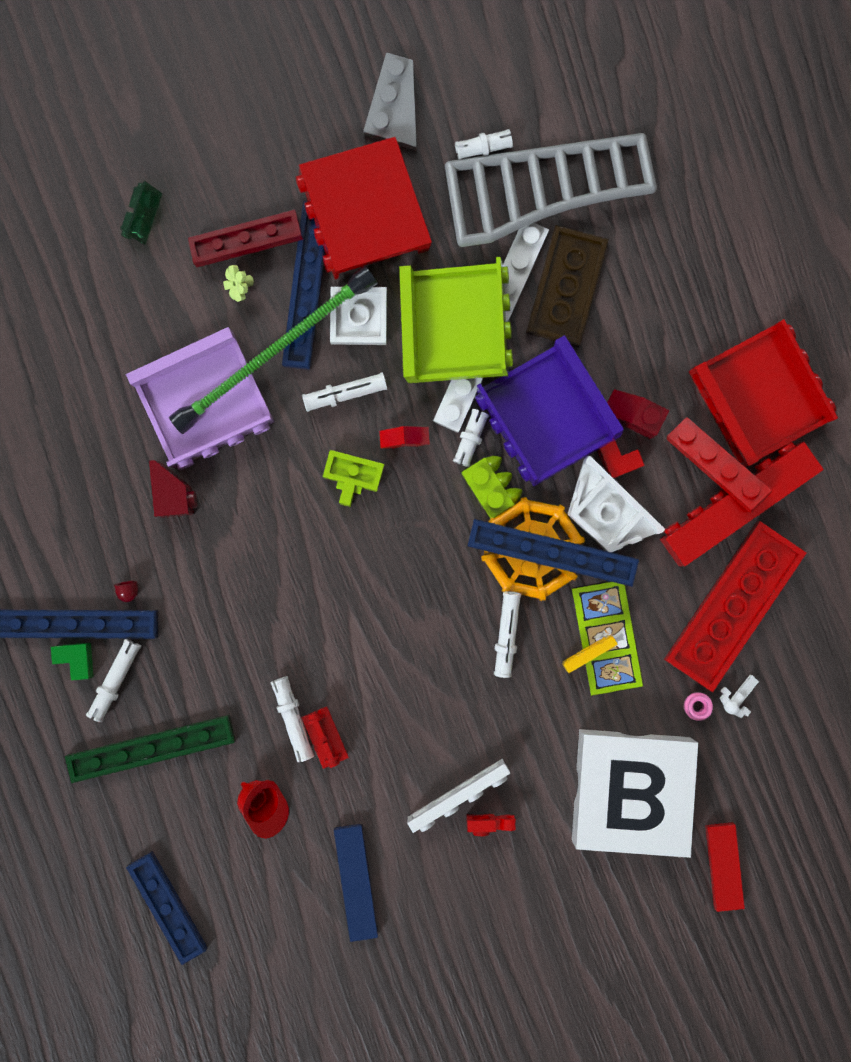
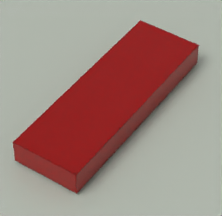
M733 822L705 825L714 909L716 912L745 909L736 825Z

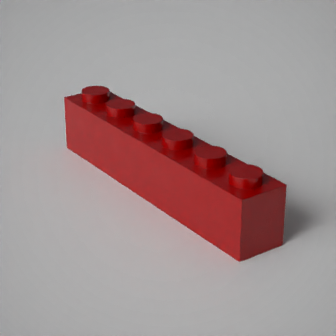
M790 442L778 450L780 455L771 461L770 458H767L755 466L757 471L753 474L769 487L772 492L751 514L727 492L721 490L709 499L712 503L705 508L698 506L687 514L689 519L679 524L677 521L664 530L666 535L660 538V541L677 565L685 567L824 469L806 443L802 442L794 445L793 442Z

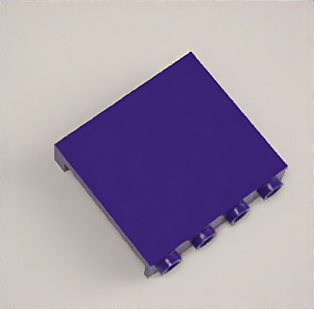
M565 335L555 340L554 347L508 372V376H501L482 387L481 383L477 385L478 395L475 396L479 407L482 411L487 409L492 417L489 422L496 434H502L506 441L503 443L505 450L511 458L516 457L521 465L518 467L519 473L525 482L530 480L533 487L618 439L624 431Z

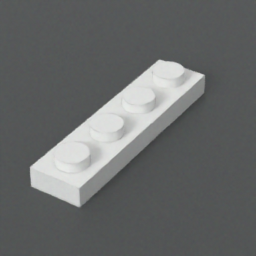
M503 759L497 761L408 816L407 824L414 833L419 829L421 832L428 830L435 824V819L442 815L448 817L459 810L458 805L466 800L473 802L483 795L482 791L492 785L494 788L507 780L506 776L510 774Z

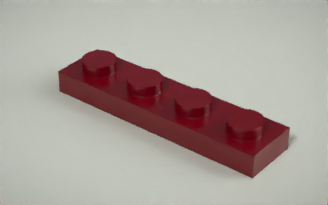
M296 210L188 238L193 264L196 268L303 240Z

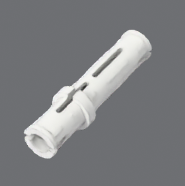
M382 372L334 387L327 385L326 389L303 394L302 397L306 411L309 412L310 410L328 405L335 407L337 406L336 403L387 390V386Z
M503 592L498 643L495 644L497 656L494 671L495 676L503 678L512 677L513 655L517 653L515 638L521 594L517 592Z
M124 640L102 686H98L96 690L98 694L86 714L90 719L95 717L94 721H104L112 701L117 700L119 696L117 692L137 652L141 648V645L138 643L133 644L134 641Z
M288 676L270 682L277 699L278 713H281L297 762L313 758L314 753L299 714L298 699L295 700Z

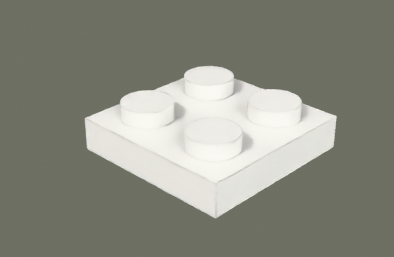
M331 287V300L334 295H337L338 292L340 293L342 287ZM373 287L368 292L356 295L350 300L345 299V302H342L343 304H339V307L336 306L337 308L331 311V344L386 345L387 287Z

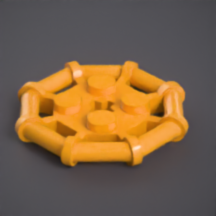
M523 497L521 501L488 521L489 523L504 526V524L523 513L524 522L514 529L560 540L552 527L556 520H558L569 537L568 540L563 541L579 545L585 542V538L581 537L564 511L565 507L561 504L556 506L528 500L527 497ZM529 511L549 515L551 518L547 523L533 521L530 519ZM484 551V555L481 556L482 561H485L502 587V592H517L524 596L538 598L540 601L546 600L547 596L570 581H575L578 577L574 572L557 569L562 574L543 586L542 576L555 568ZM505 557L514 572L510 578H508L497 561L498 558ZM519 575L533 577L537 587L516 583L515 580Z

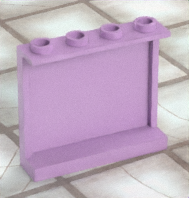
M229 327L126 374L130 385L136 388L169 460L166 462L168 467L178 468V470L188 468L194 464V459L201 456L204 458L214 456L219 453L218 448L226 444L229 447L240 444L245 440L244 436L252 432L255 435L261 434L269 430V425L274 423L253 374L240 381L237 386L226 392L225 395L223 394V397L212 403L211 406L206 407V412L200 415L195 425L184 434H181L169 420V416L179 408L191 405L196 400L201 401V398L207 396L210 391L215 390L218 385L227 381V378L247 364L236 337Z

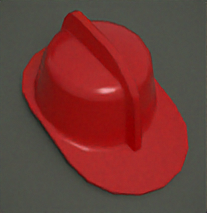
M271 780L242 782L240 784L242 790L237 799L239 811L253 833L258 837L264 839L274 837L285 826L289 815L287 801L278 785Z

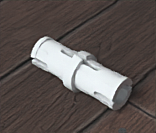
M507 129L489 135L480 133L476 138L456 141L457 158L463 159L480 154L486 156L489 155V152L512 148L513 142L512 136H509L511 135L510 130Z
M472 409L465 432H461L460 438L462 440L455 458H453V462L460 464L462 461L465 467H470L476 446L481 444L482 439L480 436L489 417L484 412H481L479 417V410Z

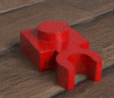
M466 814L467 832H473L474 836H488L490 832H496V830H516L514 815Z

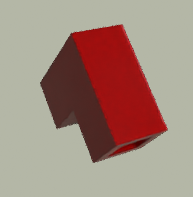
M401 426L379 431L381 448L418 447L430 444L428 427Z
M615 440L597 450L605 471L612 478L645 466L638 449L622 456Z

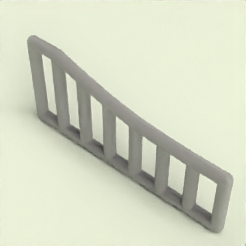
M644 133L448 161L445 164L456 240L460 247L492 243L534 222L570 209L626 197L653 194L657 190L647 137ZM637 145L644 183L628 186L621 148ZM609 149L617 188L601 190L593 152ZM582 153L590 193L574 197L566 156ZM555 157L563 200L547 205L539 159ZM528 161L536 210L521 216L511 164ZM500 165L510 222L494 229L484 167ZM473 169L484 232L467 235L457 171Z

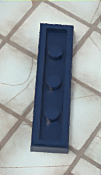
M362 824L334 828V836L350 942L378 938Z
M151 851L129 864L126 869L181 965L204 953L208 947L154 852Z

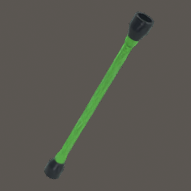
M365 265L352 274L348 283L341 288L340 293L338 292L337 295L332 297V300L329 299V302L327 301L326 304L324 303L323 306L317 308V310L312 312V315L310 314L309 317L298 323V326L289 330V333L287 332L286 335L284 334L278 341H275V344L272 343V346L270 345L269 348L267 347L266 350H263V352L258 354V357L253 358L252 361L241 367V370L227 378V381H224L215 390L210 391L207 396L201 398V401L196 400L193 404L179 408L169 416L171 423L181 434L187 432L195 425L200 415L206 412V407L211 406L212 403L223 397V394L225 395L226 392L237 386L240 381L254 373V370L263 366L266 363L265 361L268 362V359L274 357V354L277 355V352L279 353L280 350L285 349L288 344H291V341L294 342V339L296 340L297 337L299 338L300 335H303V333L308 331V328L310 329L311 326L313 327L314 324L325 318V315H328V313L334 311V308H337L336 306L339 307V304H343L342 302H345V299L350 300L356 295L368 292L378 284L376 279Z

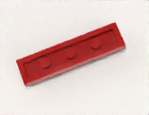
M688 417L667 435V440L750 514L771 494L772 490Z

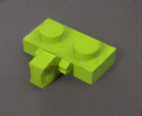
M330 450L323 478L337 482L336 488L342 490L339 500L340 505L351 507L354 493L361 495L362 488L375 492L378 491L384 464Z

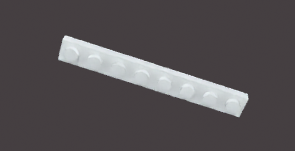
M535 223L518 230L503 264V267L508 266L509 284H504V293L510 296V311H505L506 322L511 317L549 229ZM483 378L451 380L433 422L459 433L477 393V385L481 383Z

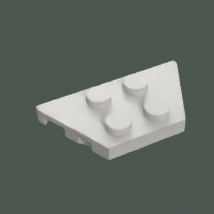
M591 456L584 458L568 515L605 551L614 552L625 545L642 541L643 538L653 534H660L665 530Z

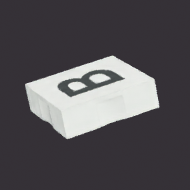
M579 729L577 756L578 791L574 801L572 842L575 848L578 850L691 858L698 742L691 737L653 734L631 736L620 732Z

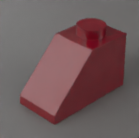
M616 389L612 391L607 401L621 425L648 439L658 435L670 411L644 397Z
M150 460L154 517L164 518L193 515L194 508H197L196 492L192 491L190 485L163 463Z

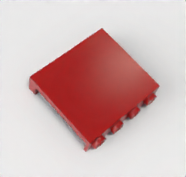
M396 137L299 164V175L295 176L299 192H305L308 202L304 203L309 220L314 218L317 227L313 229L318 246L323 245L326 255L323 256V262L327 272L332 271L334 279H339V273L417 250L418 254L429 251L432 241Z
M785 319L688 371L734 457L744 467L758 462L759 459L820 426L838 419L835 413L837 410L834 402L827 398L824 393L821 378L818 374L813 373L809 365L808 354L804 349H800L795 340L796 333L793 327L786 323Z

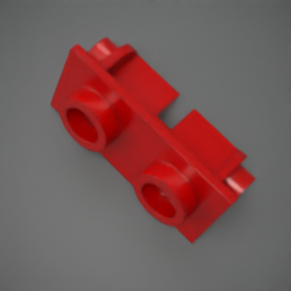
M327 706L301 717L323 769L335 767L340 764V761L349 758Z

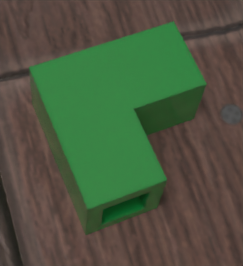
M91 643L51 647L52 664L70 663L71 680H83L94 677Z

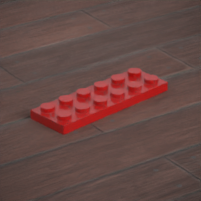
M761 521L756 522L664 660L713 692L807 553Z

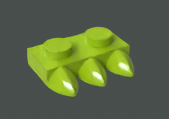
M499 456L483 458L461 472L489 519L517 503L522 494V489L519 488L504 489L509 484L512 473H494L502 461V457Z

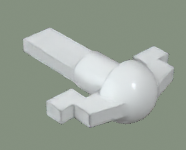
M753 675L748 676L731 699L728 698L731 692L726 687L722 688L721 692L723 694L720 700L727 713L740 718L744 715L749 716L751 711L745 706L740 709L739 706L759 682Z

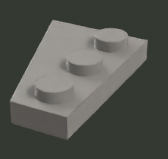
M386 53L363 133L364 136L381 141L396 137L399 146L417 151L413 60Z

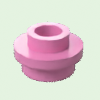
M695 692L686 698L684 710L691 719L702 721L711 715L713 704L707 695ZM697 701L702 703V708L699 711H695L693 708L694 703Z

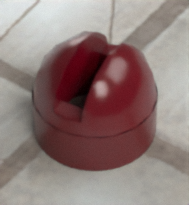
M135 580L114 584L115 593L118 599L123 602L132 601L138 594V585Z

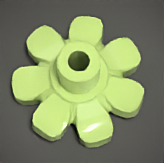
M231 265L225 272L228 280L223 281L225 290L230 289L229 295L233 300L237 302L246 299L245 293L248 292V287L253 286L254 280L251 275L246 276L245 271H239L237 265Z

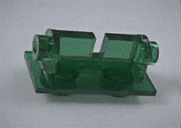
M146 181L138 183L137 187L133 188L128 207L134 209L133 213L126 212L122 226H120L122 237L129 240L133 238L143 245L146 244L162 196V192Z

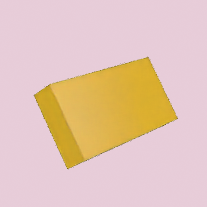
M606 635L562 661V665L570 673L618 644L613 636Z

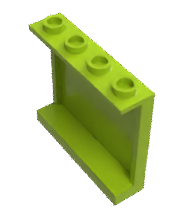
M496 257L495 264L413 271L411 265L399 266L403 376L408 383L508 376V367H513L512 349L507 350V339H512L511 322H506L505 311H510V296L504 293V284H509L508 266L503 267L501 257Z

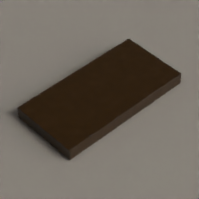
M555 225L526 330L527 334L553 341L565 335L571 346L580 347L609 239Z

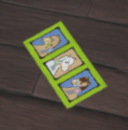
M608 582L572 589L582 648L588 647L606 635L613 636L618 644L586 663L591 696L642 687L643 683L625 585Z

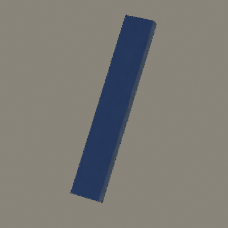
M303 201L300 228L303 240L298 241L286 333H289V330L298 326V323L309 317L310 314L312 315V312L319 308L325 250L323 245L318 246L313 229L317 227L314 218L309 220L304 204L308 201ZM316 324L313 327L311 326L310 329L308 328V331L286 346L283 352V367L311 369Z
M477 519L473 520L467 545L468 547L633 587L639 559Z
M0 609V638L156 639L158 638V610Z

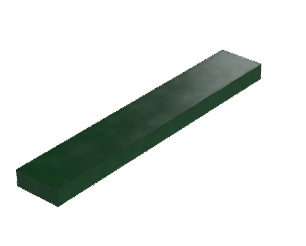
M229 714L68 754L65 756L70 781L75 783L233 744L236 742Z

